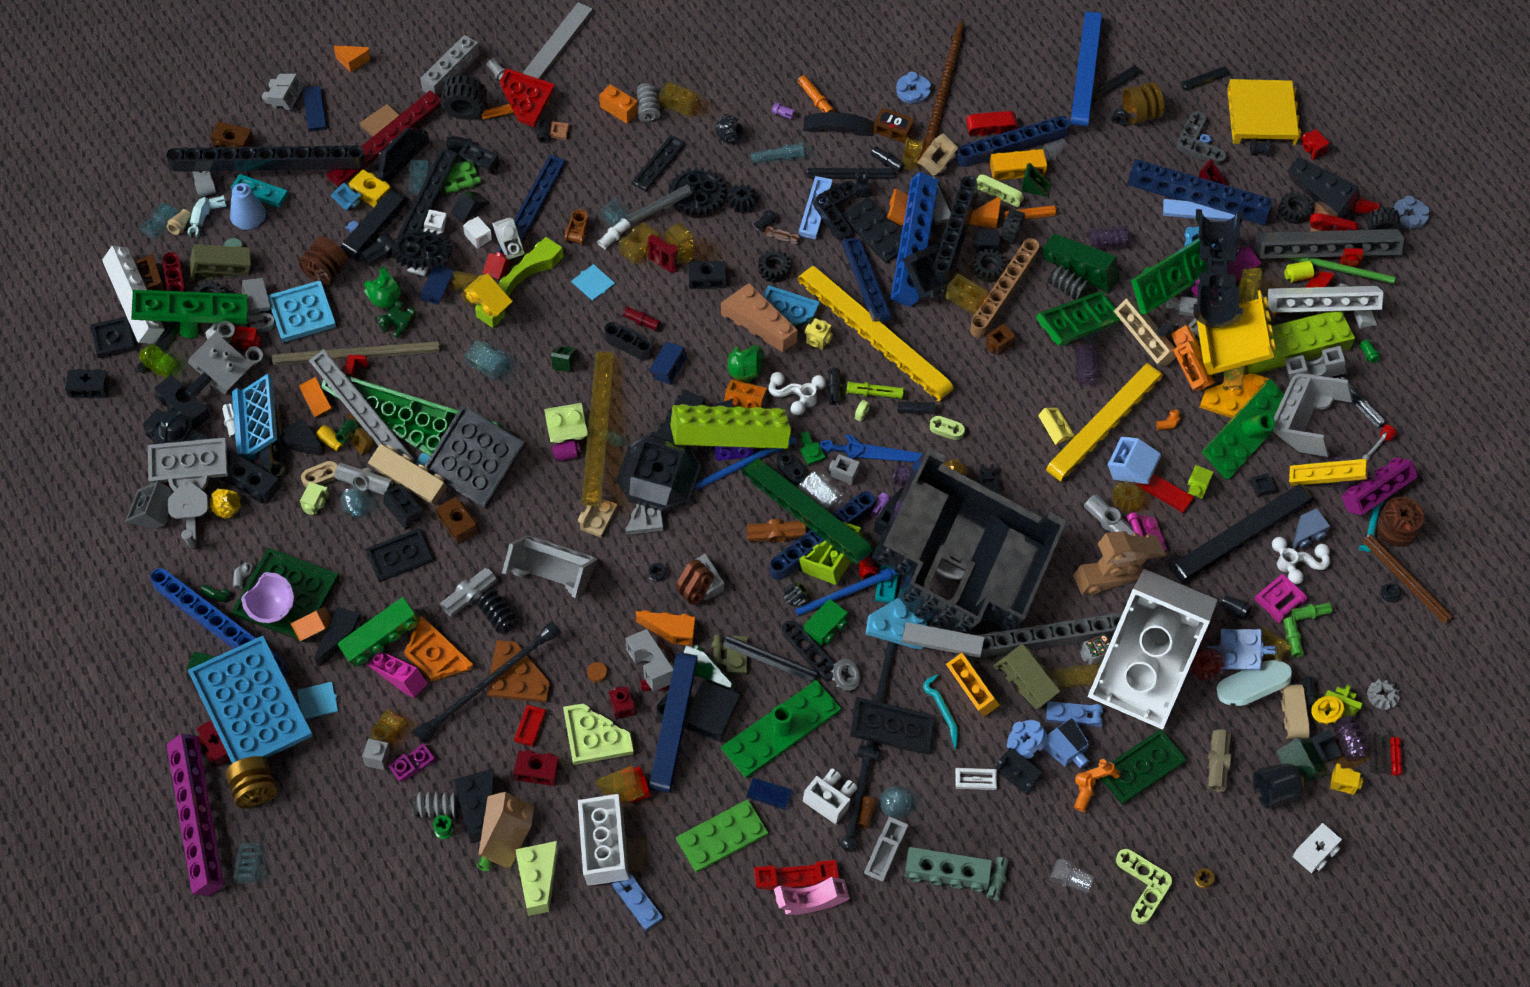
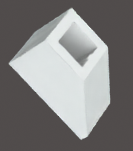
M506 218L492 223L498 242L504 254L507 255L506 258L509 260L523 255V247L514 220Z

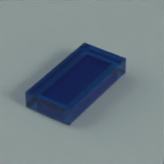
M753 778L746 798L786 810L792 790Z

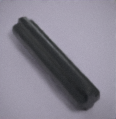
M1226 66L1182 81L1181 87L1184 91L1225 77L1228 75V69Z

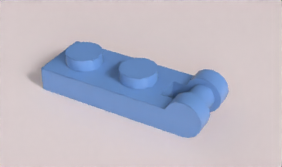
M1047 701L1046 722L1064 723L1072 717L1077 725L1102 727L1103 719L1101 714H1103V706L1099 704L1082 705ZM1087 713H1092L1093 718H1087Z
M630 872L629 880L616 881L612 884L615 891L645 931L663 920L662 915ZM630 885L632 890L626 893L624 888Z

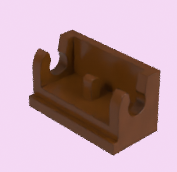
M153 254L138 259L136 265L140 266H137V269L146 289L164 291Z

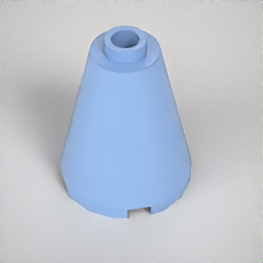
M239 183L232 189L231 222L242 230L257 228L266 218L265 207L249 185Z

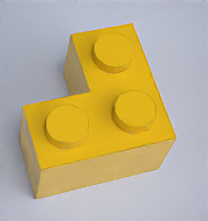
M488 273L479 276L464 290L466 298L471 303H480L483 306V312L487 316H497L512 302Z

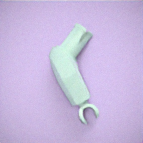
M224 195L212 199L203 197L197 201L190 219V224L193 226L188 229L190 238L193 232H196V239L200 237L198 226H203L204 219L211 212V209L226 207Z

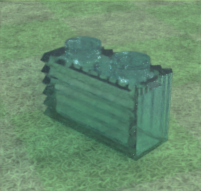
M475 340L466 353H464L465 364L493 380H496L508 366L506 354L501 350L496 351L484 341Z

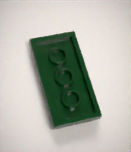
M1160 729L1111 762L1121 772L1118 778L1107 775L1100 779L1120 804L1123 805L1186 762V758Z

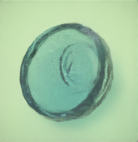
M901 786L888 787L882 792L879 799V806L882 812L892 818L905 816L910 812L913 805L911 794Z

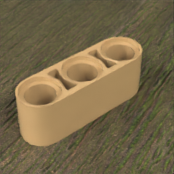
M1289 684L1280 689V693L1283 696V700H1281L1282 710L1285 711L1284 725L1285 730L1288 732L1286 739H1308L1309 723L1303 685Z

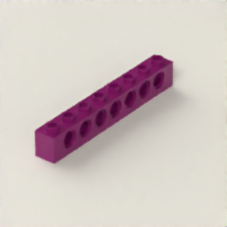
M181 733L166 745L192 894L209 896L224 886L222 868L198 736Z

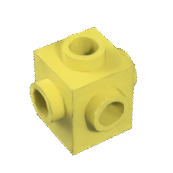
M816 318L805 329L806 343L823 350L826 343H830L833 336L831 325Z

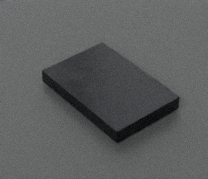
M420 528L365 549L378 582L434 562Z

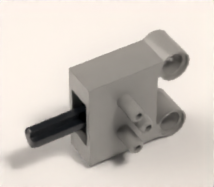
M227 321L221 322L216 332L189 358L188 364L201 375L189 386L185 393L193 399L211 383L225 395L251 368L259 365L263 358L261 349L250 347L243 357L227 343L235 331L233 324ZM220 330H228L229 335H223ZM249 354L256 355L258 360H251Z

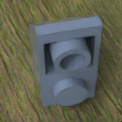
M1317 508L1301 515L1292 545L1294 550L1298 546L1304 549L1312 541H1321L1327 536L1330 525Z

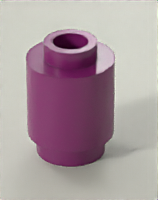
M574 439L556 443L555 446H552L555 461L577 458V453H581L579 443L574 442Z

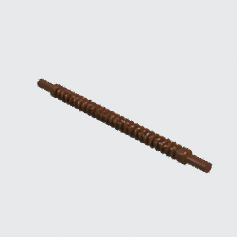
M962 22L958 23L956 33L952 37L931 120L929 121V128L924 140L926 144L923 154L938 133L963 40L964 23Z

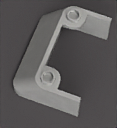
M1304 373L1293 376L1274 416L1275 426L1273 432L1298 452L1328 457L1329 451L1325 435L1304 431L1314 409H1327L1332 405L1333 400L1353 401L1349 380Z
M524 536L510 543L502 573L507 574L513 571V574L519 577H525V575L531 573L564 584L565 588L568 589V593L572 594L571 597L576 598L585 591L595 569L597 558L534 536Z

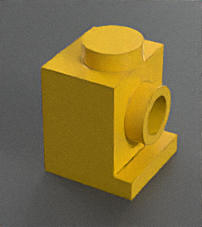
M1337 763L1333 769L1330 789L1354 795L1357 789H1361L1363 778L1360 777L1361 773L1355 772L1350 768H1340L1341 764Z

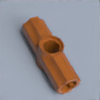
M772 519L767 523L747 524L748 542L769 541L773 543L774 541H781L783 543L786 539H799L806 534V526L800 521L784 522L782 519Z

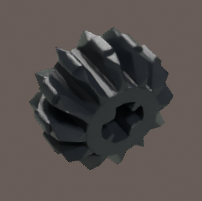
M743 183L740 186L735 184L728 191L727 201L729 208H734V212L740 210L742 214L745 209L747 212H750L751 208L756 206L757 196L755 189L751 188L750 185L744 186Z

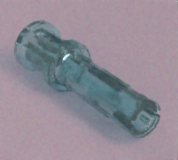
M802 141L799 144H784L781 148L750 152L752 164L780 158L790 160L791 157H805Z

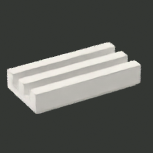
M955 769L956 789L997 790L996 769ZM960 774L992 775V778L960 777ZM960 781H964V782H992V784H985V783H960Z

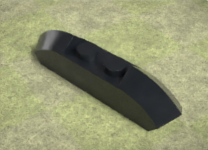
M266 398V400H265V402H264V404H263V406H262L263 408L265 407V405H266V403H267V398ZM274 401L277 440L260 450L259 456L265 471L277 477L284 473L286 465L279 403ZM262 409L260 410V412H259V414H258L257 420L259 419V417H260V415H261V413H262V411H263ZM267 414V417H266V419H265V421H264V424H266V422H267V419H268V417H269L268 414ZM262 425V427H261V429H260V431H259V433H258V436H260V434H261V432H262V430H263V428H264L263 425ZM269 429V431H268V433H267L265 439L268 438V437H270V429Z

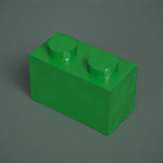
M829 599L804 624L803 630L815 643L822 647L825 643L829 644L833 640L834 633L838 629L841 631L848 623V612Z

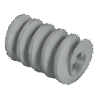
M647 83L640 84L637 87L639 120L642 122H650L660 117L659 90L657 87Z
M419 792L417 797L413 799V817H417L419 813L421 818H425L428 813L429 818H433L436 812V816L443 815L444 813L445 816L450 818L451 814H453L454 819H456L457 799L455 794L452 793L449 799L446 793H443L442 798H439L438 792H435L434 797L431 798L430 792H427L425 798H423L422 793Z

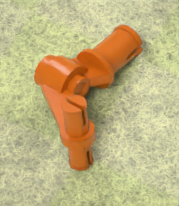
M1105 759L1099 761V767L1076 775L1075 782L1079 785L1078 790L1080 793L1073 808L1084 813L1086 812L1090 798L1094 796L1093 786L1096 783L1095 779L1107 775H1112L1114 778L1120 776L1121 772L1116 769V766Z

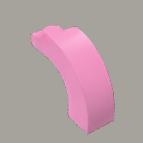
M830 877L811 887L791 888L778 886L774 889L779 909H784L787 915H802L832 908L850 899L845 880Z

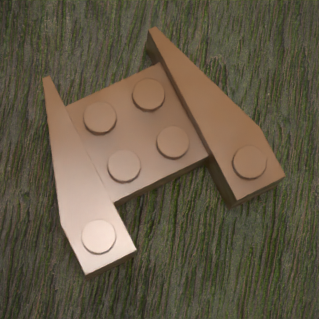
M1126 531L1106 533L1098 543L1103 555L1099 562L1081 565L1073 574V577L1081 595H1096L1100 591L1138 581L1144 569L1142 564L1147 559L1165 557L1166 554L1157 535L1148 534L1145 537H1141L1139 533L1129 535Z

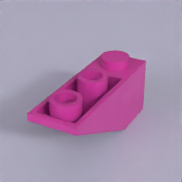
M382 651L375 655L367 664L402 692L413 698L428 684L416 667Z

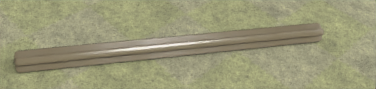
M438 341L325 351L334 361L347 360L348 355L356 354L372 358L434 353L440 351V345ZM320 351L273 354L272 362L273 365L309 363V360Z

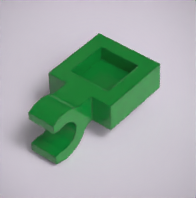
M807 431L800 433L802 437L800 441L804 446L800 448V452L806 464L810 466L825 460V455L818 442L812 444Z

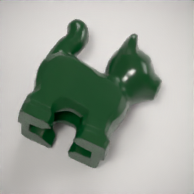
M396 300L394 307L387 314L378 316L379 327L385 333L394 324L398 328L394 331L393 336L398 338L400 334L410 327L411 322L415 318L416 310L409 307L407 312H404L402 308L403 303Z

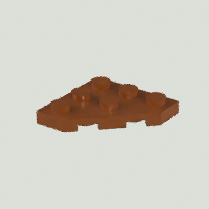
M496 640L490 675L522 650L516 642ZM525 656L488 686L487 696L547 703L550 683L530 658Z

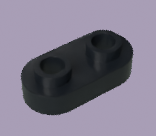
M788 452L778 455L776 464L784 476L794 485L803 484L806 481L807 472L799 461Z

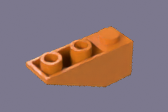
M636 611V622L672 644L693 646L695 617L688 614L672 615L668 612Z

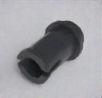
M546 120L539 122L537 139L540 143H547L551 138L549 134L550 123Z
M766 210L764 215L754 225L762 232L771 222L774 223L777 216L772 210Z

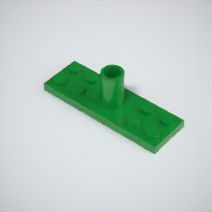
M1199 238L1153 267H1146L1142 274L1131 280L1141 314L1151 312L1193 285L1199 278V272L1206 273L1207 265L1204 260L1200 259Z
M133 290L131 320L180 322V334L185 338H194L199 334V322L221 323L227 321L232 324H247V294Z
M1102 291L1039 312L1035 317L1041 327L1051 336L1052 341L1058 346H1066L1072 340L1121 322L1114 312L1116 308Z
M1271 379L1267 380L1201 452L1226 480L1232 477L1273 431L1275 426L1274 416L1284 397V393Z
M815 680L721 746V750L746 779L838 714L841 708L819 682Z

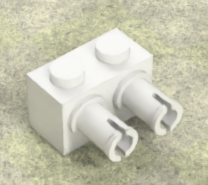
M830 769L823 780L816 776L805 789L803 802L834 824H837L848 810L849 798L858 788L855 783L850 786L852 783L850 780H847L840 791L833 788L834 784L841 778L839 772L833 774L835 769Z

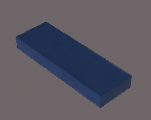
M320 86L303 88L308 131L326 130Z

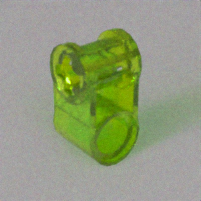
M148 345L139 353L140 361L157 376L159 374L165 377L164 379L177 366V362L156 345Z

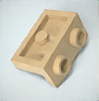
M595 491L593 497L590 496L587 501L585 512H581L578 523H580V530L602 538L617 509V504L600 498L599 492Z

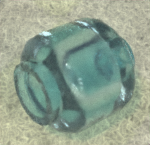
M358 488L347 489L343 491V495L340 497L343 513L351 515L352 518L363 515V511L368 507L364 492L358 490Z

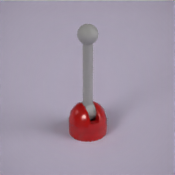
M1385 425L1380 431L1381 439L1368 454L1363 455L1362 459H1366L1368 462L1370 456L1384 440L1391 441L1394 439L1397 431L1392 426Z

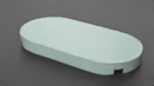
M1281 661L1262 662V670H1243L1220 681L1217 685V696L1221 702L1227 705H1231L1230 703H1236V706L1249 704L1289 685L1292 678L1291 668Z

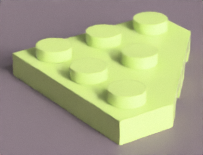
M585 704L563 707L573 765L633 755L631 736L628 731L620 729L609 719L590 710V707Z

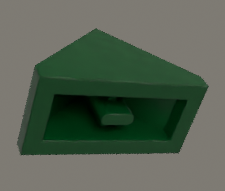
M1028 163L1021 192L1048 197L1052 183L1031 163Z
M558 346L551 352L552 369L571 372L577 348Z

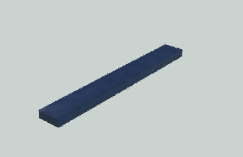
M549 155L518 211L514 223L521 244L566 164L565 159ZM499 246L497 252L504 254L501 246Z

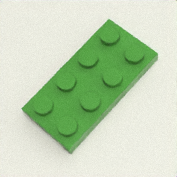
M747 799L677 836L676 841L695 873H698L767 836L768 832Z

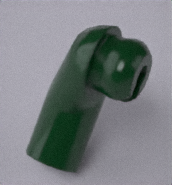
M206 584L201 587V593L214 600L226 602L231 597V592L226 588L220 592Z

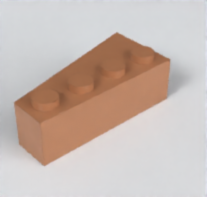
M750 283L721 302V315L723 317L732 319L738 326L742 325L753 335L757 334L762 337L763 341L784 352L797 343V329Z

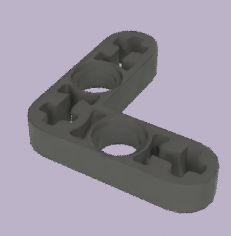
M1199 111L1193 112L1178 138L1177 149L1206 162L1212 159L1215 165L1223 164L1226 153L1222 149L1197 140L1205 124L1206 116ZM1200 118L1197 125H1195V119ZM1193 130L1196 134L1190 135L1187 131ZM1201 148L1205 150V153H1198L1197 149Z

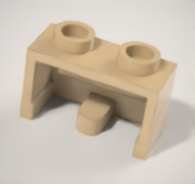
M943 133L933 140L917 163L922 165L933 176L937 173L941 174L947 168L946 163L952 161L956 156L954 153L958 147ZM939 148L944 152V155L936 164L931 157Z

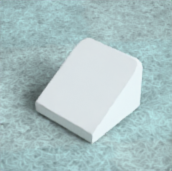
M1371 310L1354 311L1353 314L1359 328L1377 325Z

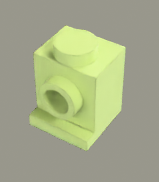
M309 482L300 500L304 512L310 515L317 514L319 508L322 509L326 499L329 498L328 488Z

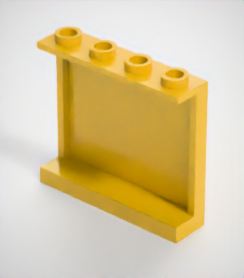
M1230 79L1227 92L1233 144H1240L1242 138L1292 139L1293 145H1296L1297 139L1301 137V129H1298L1299 115H1296L1298 104L1294 100L1296 88H1293L1292 81Z
M1260 290L1258 291L1259 299L1239 304V307L1243 308V315L1238 322L1232 325L1211 327L1197 321L1203 363L1208 375L1275 358L1273 350H1276L1274 338L1271 339L1274 332L1272 325L1268 323L1271 321L1269 310L1266 311L1269 304L1267 297H1263Z

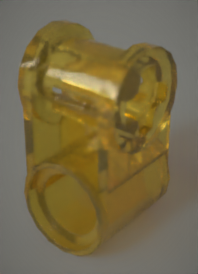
M906 137L902 157L906 170H914L917 167V162L922 154L924 140L916 141Z
M1259 628L1262 630V639L1265 641L1263 642L1264 646H1276V654H1264V656L1268 660L1282 662L1281 658L1291 650L1290 645L1269 629Z
M387 709L380 720L372 727V739L386 742L389 745L404 728L407 719L397 716L393 713L392 709ZM379 735H385L383 738H377Z

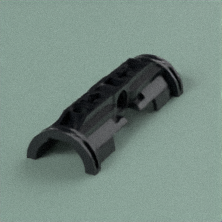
M1196 209V221L1199 224L1200 259L1205 261L1207 267L1206 273L1199 272L1197 304H1194L1193 313L1196 320L1204 325L1211 327L1229 326L1238 322L1243 315V308L1239 307V287L1236 286V275H1227L1228 262L1233 263L1236 261V244L1240 239V224L1244 219V212H1237L1232 219L1224 223L1210 222L1203 215L1202 209ZM1219 244L1221 248L1215 249L1211 245ZM1214 288H1217V295H1214ZM1215 301L1218 302L1220 306L1214 307L1210 303Z

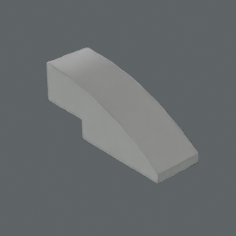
M889 816L864 874L882 882L884 881L909 828L908 824Z

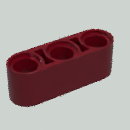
M168 252L162 259L167 290L186 292L179 256L174 252Z

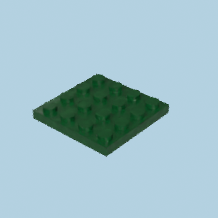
M267 548L232 609V616L299 640L291 623L322 608L339 579V575L333 571ZM266 572L277 573L286 578L292 586L294 595L290 612L282 620L273 623L258 622L249 617L243 608L241 600L242 596L257 584L259 578Z

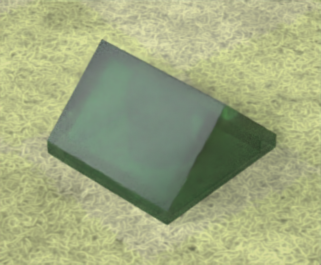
M1297 737L1275 752L1281 764H1294L1305 775L1306 783L1330 775L1312 739Z

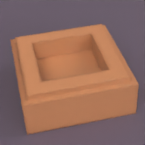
M552 121L549 133L551 138L567 140L569 123Z

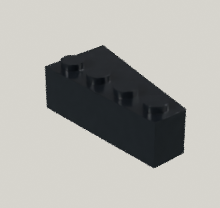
M1298 157L1289 168L1290 179L1331 216L1345 219L1361 198L1358 186L1301 157Z

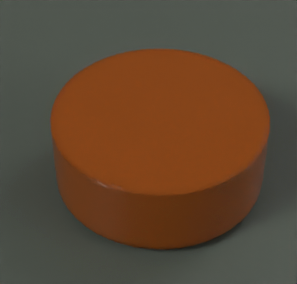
M594 662L588 666L587 677L590 681L599 683L605 680L607 669L604 664Z

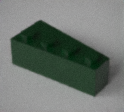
M1055 233L1043 247L1044 259L1058 267L1063 265L1064 270L1069 269V273H1076L1078 278L1082 277V280H1087L1089 284L1107 294L1119 280L1117 256Z

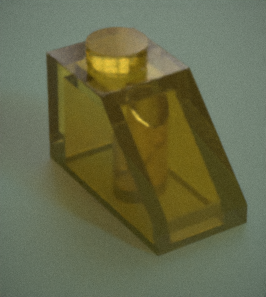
M632 765L595 780L596 786L604 796L619 794L621 802L624 803L644 795L640 776Z

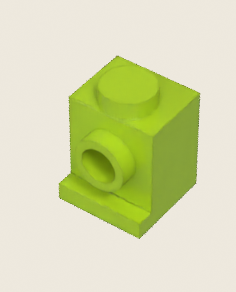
M1195 465L1187 484L1190 486L1188 493L1202 499L1213 471Z

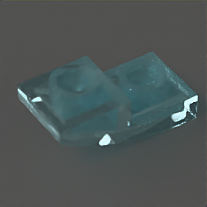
M410 160L408 194H419L428 176V160Z
M161 203L151 211V217L139 226V232L154 239L167 226L168 220L177 214V210L165 203Z

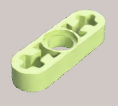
M979 175L977 178L979 190L992 196L1000 197L1001 200L1013 206H1020L1024 199L1020 191L986 175Z

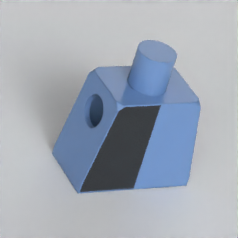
M1072 717L1047 735V741L1043 749L1063 766L1066 767L1074 761L1082 769L1089 763V760L1084 755L1089 746L1088 741Z

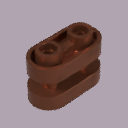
M692 560L687 564L676 583V591L689 604H698L713 582L714 574L700 560Z

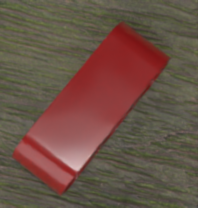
M1013 111L971 114L966 118L970 137H973L972 135L986 136L993 133L998 135L1018 129L1016 114Z

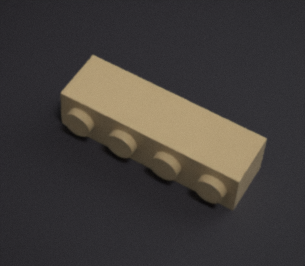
M1126 298L1114 310L1116 315L1157 364L1167 366L1176 358L1173 352L1175 347L1166 336L1158 334L1159 328L1147 314L1140 313L1137 301Z
M380 444L368 464L376 471L394 482L402 484L404 488L435 505L447 488L443 482L445 479L436 473L434 476L429 474V470L421 464L416 466L408 456L403 454L401 457L392 446L387 445L385 447Z

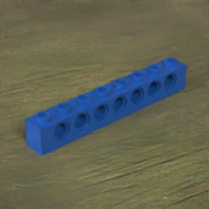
M919 172L911 179L890 298L909 307L915 302L917 303L920 297L903 262V258L927 248L928 240L931 236L930 227L934 219L932 215L936 206L935 197L938 193V179L923 172Z

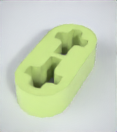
M935 416L930 420V430L937 435L952 440H960L964 436L965 428L959 422L942 416ZM938 422L941 423V426H939V428L935 427V424H937ZM955 428L959 429V432L956 434L953 433Z

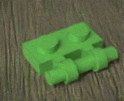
M466 160L454 165L445 185L450 184L445 187L446 193H456L460 189L467 187L470 189L474 185L481 183L479 176L472 178L477 176L472 162Z

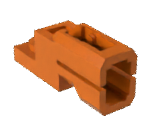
M1185 325L1172 333L1171 336L1177 348L1173 349V352L1192 390L1201 391L1213 385L1215 380L1212 374L1208 375L1202 351L1189 325Z

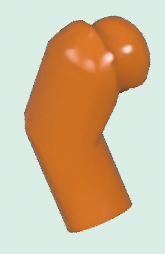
M1171 410L1167 420L1156 421L1157 430L1175 428L1181 418L1179 416L1180 412L1178 410Z

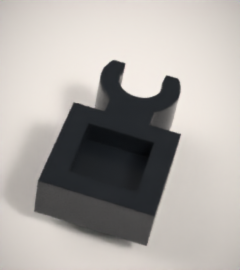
M981 464L980 474L982 476H978V483L999 493L998 476H993L994 464H991L989 471L984 469V464Z

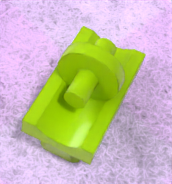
M1347 684L1345 689L1337 686L1335 691L1337 693L1327 690L1324 696L1339 698L1343 702L1345 710L1342 717L1352 720L1356 712L1361 709L1362 703L1352 700L1355 699L1356 693L1349 691L1351 685Z

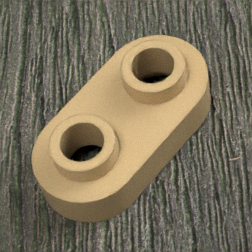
M327 461L306 469L301 475L303 485L307 488L309 482L324 485L336 480L334 474L337 464ZM328 471H333L332 474H326Z

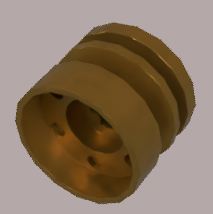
M1148 82L1140 87L1133 86L1123 90V109L1127 113L1134 112L1136 118L1129 119L1131 124L1163 116L1164 99L1156 82Z
M252 756L238 760L231 764L225 772L228 784L232 789L231 793L234 802L238 808L249 809L258 804L269 802L278 792L274 779L270 776L271 771L267 759L262 756Z

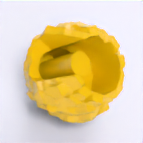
M218 488L212 493L209 505L215 515L222 518H230L241 508V497L234 491Z

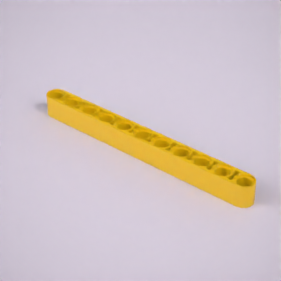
M811 266L798 276V282L807 287L806 290L820 298L818 299L825 306H829L832 309L831 311L838 317L841 316L845 320L844 322L851 328L854 327L860 336L868 339L873 347L878 351L881 350L887 359L891 362L894 361L900 370L908 373L913 381L921 384L927 393L937 398V401H941L953 391L952 383L880 321H872L866 309L816 267Z

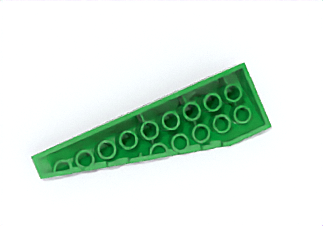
M346 376L392 433L428 456H431L458 413V410ZM323 379L321 388H323L324 390H326L327 392H329L330 394L334 395L339 399V397ZM490 421L495 425L499 426L500 428L504 429V426H502L501 424L494 421Z

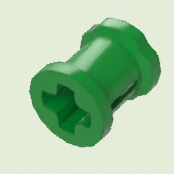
M439 815L434 819L433 828L435 835L440 839L449 838L453 833L451 819L444 815Z

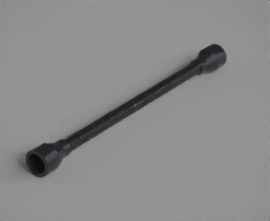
M553 621L549 622L535 640L525 646L505 664L501 665L485 680L477 684L469 693L467 692L459 701L457 700L455 704L448 707L438 717L416 727L413 732L417 738H420V741L424 743L432 736L440 723L444 722L452 713L454 714L462 705L464 706L466 702H469L472 697L474 698L487 688V686L539 645L559 636L562 633L559 627Z

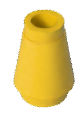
M323 425L316 433L319 442L337 452L340 450L339 447H343L345 444L339 443L336 440V432L331 426Z

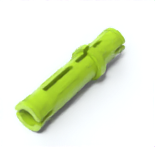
M848 381L846 393L862 394L863 397L871 395L902 399L903 387Z

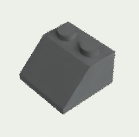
M159 481L138 489L125 523L155 529L164 526L169 520L168 498L174 491Z

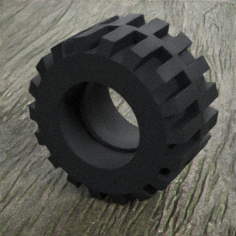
M465 75L450 77L444 83L441 107L447 114L458 119L478 118L484 113L487 89L484 84H481V81L475 80L473 77Z

